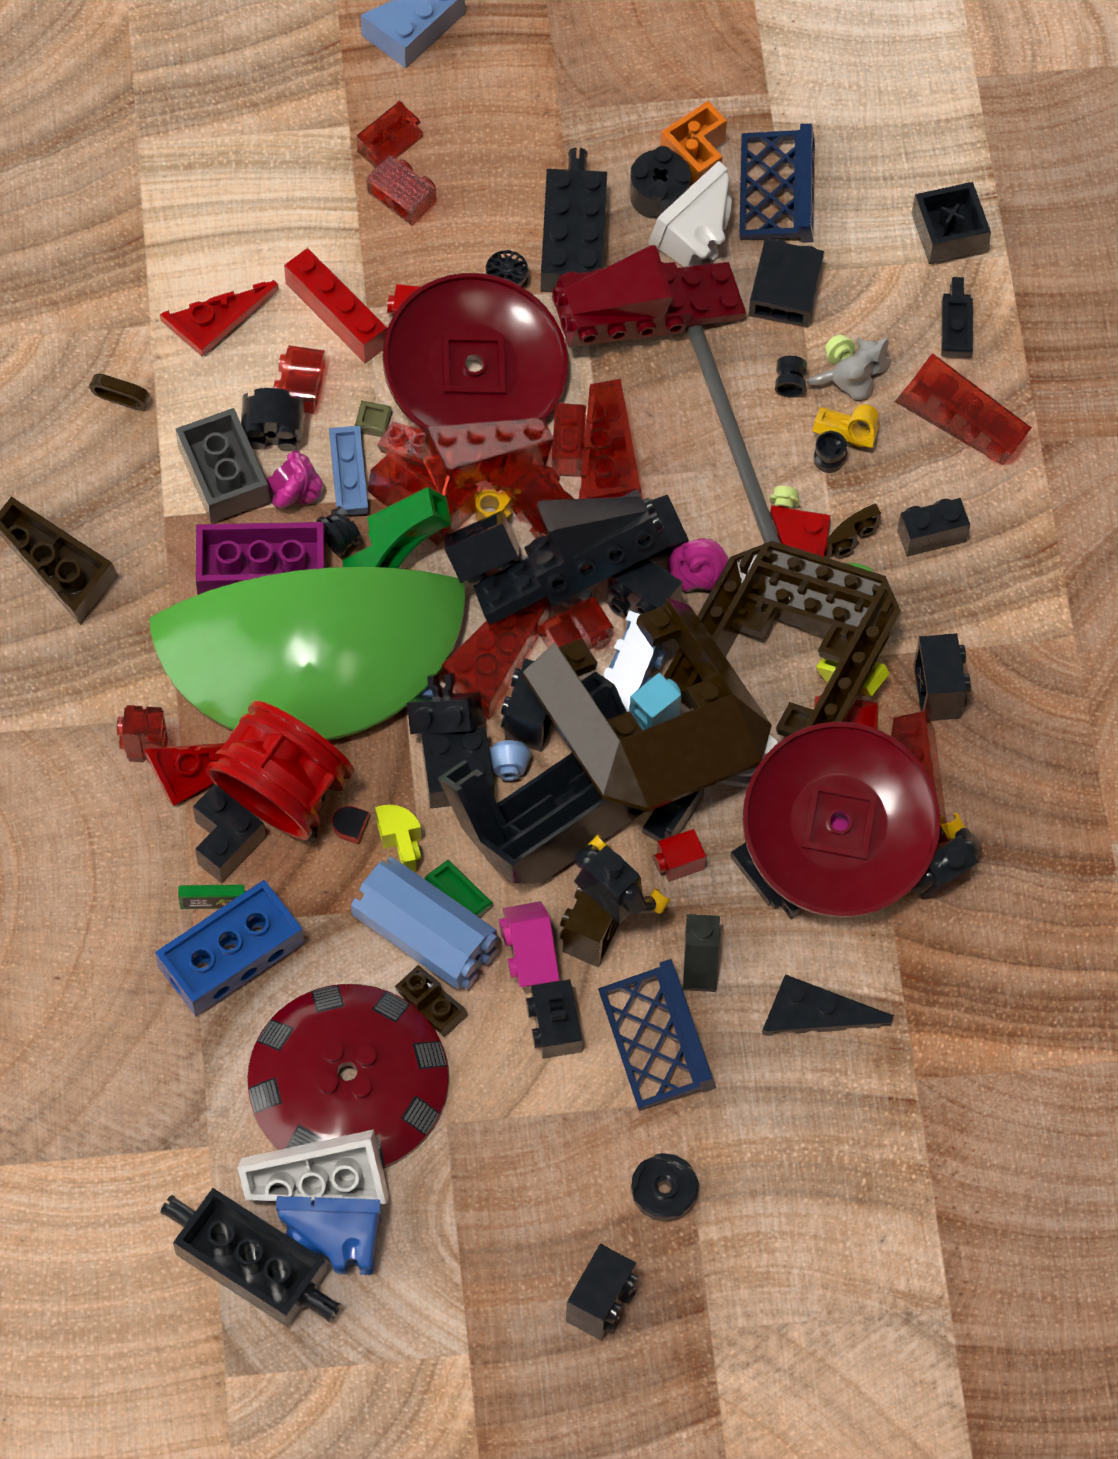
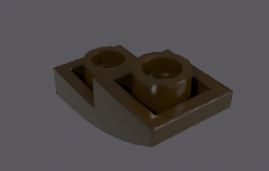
M876 503L865 507L847 518L830 534L826 540L824 552L826 558L848 555L855 549L858 535L867 536L879 528L881 512Z
M419 965L395 985L396 991L420 1011L432 1027L443 1037L467 1016L466 1009L442 989L441 983Z

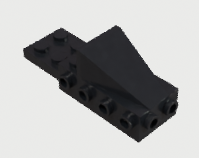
M638 489L623 497L542 500L536 504L549 535L538 537L524 547L528 558L522 561H515V564L495 575L484 577L479 583L473 585V588L489 626L545 597L554 606L665 549L666 545L659 533L664 527L649 497L643 500ZM643 535H648V537L645 540H641L640 538ZM613 550L619 551L616 555L612 553ZM584 565H590L588 569L581 570Z

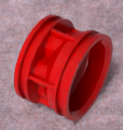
M257 700L252 701L248 706L249 714L241 716L239 724L225 744L215 753L214 758L216 762H209L205 772L214 784L263 822L299 840H308L312 835L310 827H317L321 821L318 813L322 809V796L327 789L342 791L345 787L344 779L347 780L352 777L355 772L354 767L332 743L299 719L271 704Z

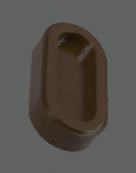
M105 374L93 375L89 384L91 392L97 397L135 410L145 409L151 398L149 392L143 387Z

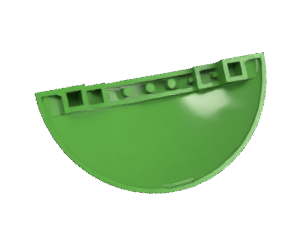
M334 567L267 575L201 593L149 618L151 636L157 656L175 688L190 704L218 724L234 731L239 724L241 716L249 714L248 706L252 701L257 700L287 712L327 740L338 739L364 731L397 714L407 706V702L419 696L428 687L427 676L440 673L452 653L462 625L465 606V581L460 583L456 577L431 572L381 567Z

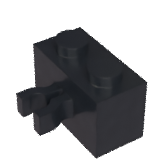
M455 673L444 675L446 682L444 688L438 683V674L427 676L428 686L433 694L419 695L407 702L410 734L466 732L476 729L484 724L480 692L453 693Z
M571 980L531 985V997L525 998L528 1017H535L536 1028L531 1029L534 1048L541 1049L542 1059L581 1053L582 1036Z

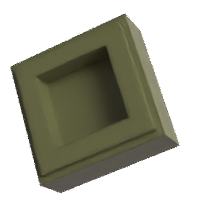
M361 400L355 426H360L362 434L385 438L392 406Z

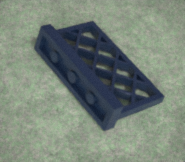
M812 123L800 124V130L742 133L740 240L801 237L802 243L814 242L815 137ZM795 140V146L786 154L777 147L783 141ZM762 142L766 147L760 153L754 155L748 150V143ZM773 151L781 159L772 167H769L762 159ZM788 163L795 171L787 179H784L777 171ZM758 165L766 172L755 181L748 176V172ZM772 176L780 185L769 193L761 185ZM785 189H788L794 194V198L784 205L776 197ZM757 190L765 198L754 207L747 201V198ZM772 202L780 210L769 219L761 211ZM786 214L794 220V227L780 228L775 223ZM755 216L765 223L759 229L747 230V223Z
M672 959L660 962V967L598 988L639 1111L702 1089L703 1092L716 1089ZM658 979L660 989L655 999L639 993L644 982ZM623 991L629 994L630 997L624 1009L621 1010L610 1004L608 995ZM662 996H664L666 1005L660 1002ZM636 998L651 1004L644 1020L628 1013ZM657 1007L670 1014V1019L665 1029L649 1023ZM614 1013L620 1015L617 1022ZM625 1018L640 1024L633 1040L620 1034L619 1029ZM672 1026H674L676 1034L670 1032ZM646 1028L661 1034L654 1050L638 1043ZM667 1037L680 1043L681 1048L675 1059L659 1053ZM624 1043L630 1045L627 1052ZM635 1048L651 1055L643 1070L630 1064L629 1059ZM683 1055H684L686 1064H683V1063L680 1062V1060L682 1059ZM656 1057L672 1064L664 1080L648 1073ZM677 1067L689 1072L693 1083L681 1087L669 1082ZM634 1073L640 1075L637 1082ZM645 1078L661 1085L656 1096L642 1100L639 1090ZM666 1088L671 1089L670 1091L664 1092Z

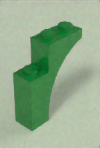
M427 487L367 517L369 525L368 536L372 546L343 559V567L399 568L420 543L432 534L452 524L446 496Z

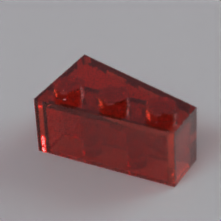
M391 451L370 469L368 492L387 507L427 487L446 496L452 524L428 537L437 546L445 540V535L454 532L476 513V498L483 488L475 484L470 487L455 481V476L447 473L445 476L427 470V465Z
M517 461L491 484L497 492L504 490L514 502L510 508L516 515L522 512L532 525L529 531L535 538L549 535L536 503L542 500L574 499L559 483L560 477L552 467Z

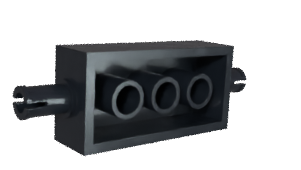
M577 147L569 150L568 170L547 169L540 292H552L553 288L557 285L560 275L568 272H592L603 268L607 171H587L588 152L583 148H580L578 159L576 158Z
M212 1188L196 1211L178 1200L174 1195L168 1197L167 1201L169 1204H163L160 1213L184 1227L173 1241L175 1254L281 1324L289 1327L300 1310L305 1307L320 1315L329 1323L335 1318L333 1314H338L342 1304L317 1290V1286L327 1273L326 1260L221 1192Z

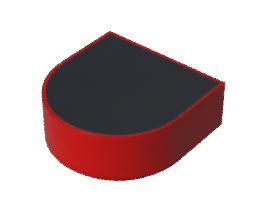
M353 806L339 808L332 818L334 833L341 839L359 844L370 817L369 811Z

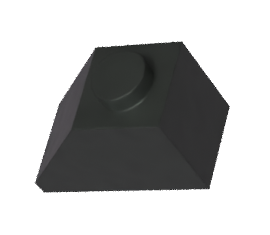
M687 914L683 990L716 992L720 916Z

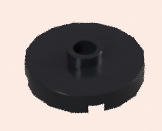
M660 1153L639 1163L632 1176L631 1194L635 1205L643 1214L654 1220L670 1221L682 1217L691 1210L697 1200L699 1183L695 1172L686 1160L674 1154ZM667 1185L671 1190L668 1193H662L658 1187Z

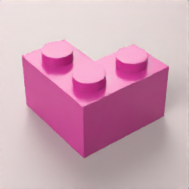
M542 901L503 908L504 918L499 919L501 937L504 938L505 946H511L513 958L507 959L510 978H516L520 987L559 981L550 917Z

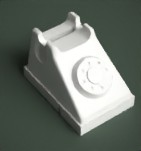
M720 161L657 217L649 239V245H656L658 250H661L683 267L701 265L703 259L713 262L719 255L717 244L720 245L726 238L723 230L726 229L730 218L732 198L728 195L730 177L727 174L728 169Z

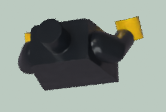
M953 813L955 819L952 822L945 823L944 820L941 821L949 838L953 840L935 851L927 871L911 890L913 893L919 894L922 900L979 863L976 857L982 852L981 843L965 827L958 813Z
M599 834L586 847L577 852L574 860L581 871L575 878L574 883L618 923H621L629 914L638 915L652 911L661 914L670 902L671 898L661 894V891L657 888L652 891L650 896H643L639 873L624 861L620 855L614 852L610 845L605 844Z

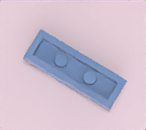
M360 426L329 428L336 507L341 506L348 515L368 514Z

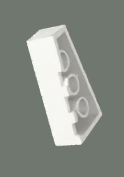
M374 1129L244 1157L238 1165L245 1200L277 1201V1196L311 1197L312 1200H315V1197L380 1199L381 1204H386L389 1195Z

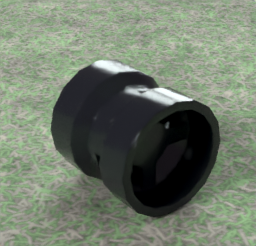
M791 355L779 358L776 372L779 375L775 381L776 393L789 398L802 396L806 389V381L803 378L807 373L806 360Z
M826 431L817 438L813 460L815 466L822 472L833 473L840 470L843 466L847 447L843 435L835 431Z

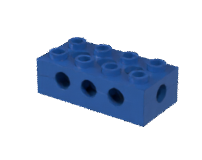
M264 879L155 952L157 966L196 1017L303 945V929ZM255 928H262L260 931H252ZM228 946H235V948L230 950L224 949ZM201 964H207V965H208V966H206V967H204V968H197V966H199V965H201Z

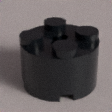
M659 146L655 150H650L640 155L632 164L630 173V201L635 210L644 217H659L690 188L691 171L688 163L679 154L671 151L666 146Z
M259 388L254 390V395L248 397V392L243 395L241 425L252 449H264L266 445H278L279 449L285 451H292L297 448V443L302 440L305 401L302 396L298 395L297 399L290 397V391L280 388Z

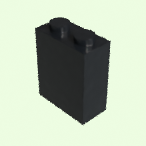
M765 239L750 298L748 316L808 328L822 270L824 251L818 250L813 246H798L788 244L783 240Z

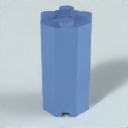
M392 856L387 858L388 864L384 861L380 862L364 880L359 891L364 893L361 901L354 898L351 904L352 915L454 988L458 989L462 986L468 990L478 977L476 972L483 964L489 965L498 952V949L494 947L498 940L497 930Z

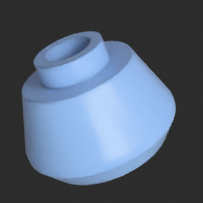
M505 740L493 744L489 749L491 767L494 773L500 776L502 780H516L525 773L531 758V751L524 743Z

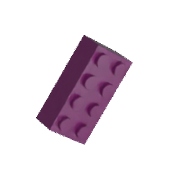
M323 522L196 524V586L198 595L236 582L267 575L325 568Z

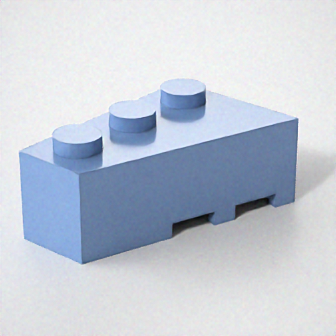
M465 0L389 1L361 15L362 36L406 69L465 14Z

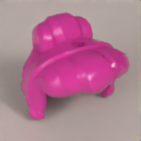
M293 451L287 455L288 460L274 471L272 477L269 476L266 479L270 490L274 494L272 504L276 508H285L296 502L301 505L314 503L321 495L323 483L310 459L299 451Z
M699 538L675 548L669 556L667 570L683 582V591L689 592L696 588L709 591L713 589L729 559L724 548L718 542L711 538Z

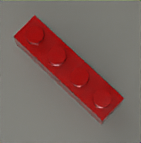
M306 248L284 264L286 285L364 363H367L383 351L387 326L309 248Z

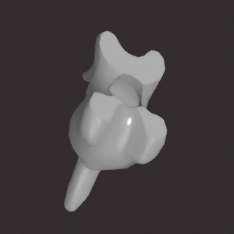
M857 338L859 350L855 354L842 359L833 370L809 378L807 383L809 385H822L834 382L841 391L850 394L854 400L869 398L873 391L872 376L884 373L891 364V358L886 357L889 340L882 338L879 342L863 341L861 338Z

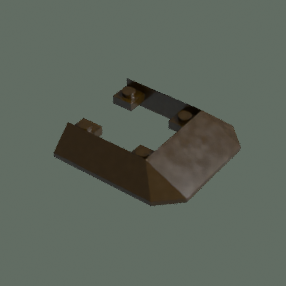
M770 541L729 558L697 616L725 657L739 632L763 639L774 619L826 635L818 649L819 656L837 662L838 665L814 710L789 702L776 726L777 734L787 737L796 731L816 724L845 721L902 613L886 576ZM679 648L663 677L666 680H673L678 685L681 691V703L692 710V706L684 696L686 688L703 682V680L682 649Z
M670 598L666 599L664 606L637 616L636 624L651 647L675 639L703 680V682L686 688L684 696L694 710L645 730H642L630 711L606 720L578 678L596 670L598 663L582 638L560 647L554 642L522 674L602 799L646 812L758 766L762 760L772 724L692 607Z

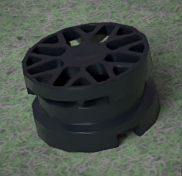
M502 250L494 253L488 259L486 274L507 279L526 289L528 284V265L522 255L515 251Z
M341 506L332 509L331 514L326 518L321 516L316 520V522L324 523L325 542L337 556L345 554V550L348 547H356L362 543L361 538L357 539L360 532L354 521H350L347 517L348 513Z

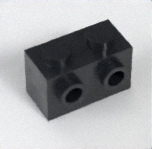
M946 498L935 502L933 505L925 507L913 506L901 512L897 531L906 556L909 557L967 542L970 522L961 498L953 500Z

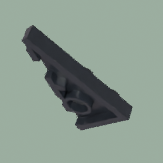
M785 974L763 1027L762 1034L772 1036L773 1032L795 1031V1034H800L812 1030L818 1032L846 1030V1027L867 1026V1029L880 1028L884 1025L890 1026L894 1015Z

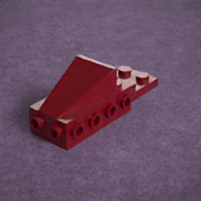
M650 245L606 268H599L592 272H568L560 275L556 287L552 290V300L556 306L561 329L565 334L568 347L684 333L688 326L743 320L746 315L729 262L677 268L676 262L664 263L661 261L656 245Z

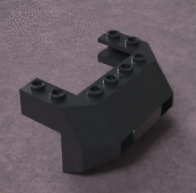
M597 672L592 673L581 681L606 720L627 712L614 683ZM573 753L548 768L499 803L496 802L484 774L478 769L472 772L468 762L465 760L438 777L461 828L490 864L513 883H543L575 861L574 858L577 852L586 847L597 834L604 841L646 812L602 799Z

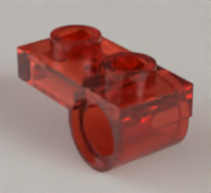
M392 421L377 444L381 453L405 459L415 470L423 474H431L447 449L446 441L442 435L432 434Z

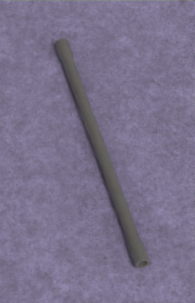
M702 325L688 326L686 328L763 542L764 544L770 541L781 543Z

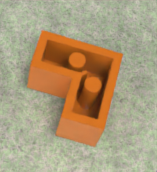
M706 101L661 131L660 146L669 147L671 151L679 154L688 163L691 171V185L697 182L718 161L722 163L723 156L715 147L725 141L727 120L709 101Z

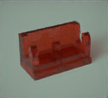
M399 100L356 135L357 152L381 172L423 137V132L417 126L421 122Z

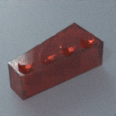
M933 353L895 400V403L1001 465L1013 455L1032 428Z
M621 379L590 384L579 499L623 497L638 489L642 497Z
M543 418L427 427L420 456L438 493L449 496L452 490L458 488L466 491L474 488L475 483L481 481L496 482L499 481L500 476L508 473L514 476L518 469L525 473L545 467L554 438Z
M545 597L490 626L486 621L442 664V682L446 684L444 675L455 673V685L453 688L455 693L480 692L483 716L490 720L495 712V707L499 700L503 698L508 690V685L512 680L515 669L521 668L528 651L532 649L551 617V603L548 598Z

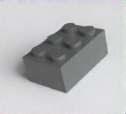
M234 408L175 428L178 448L211 523L270 502L267 481Z

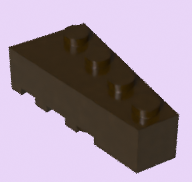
M12 496L0 510V536L81 625L117 578L118 574L113 563Z

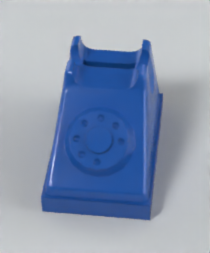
M277 1196L276 1211L282 1226L286 1229L287 1236L326 1259L333 1266L336 1274H347V1269L351 1265L358 1266L360 1275H371L373 1273L379 1225L382 1223L380 1199L315 1197V1200H312L311 1197Z

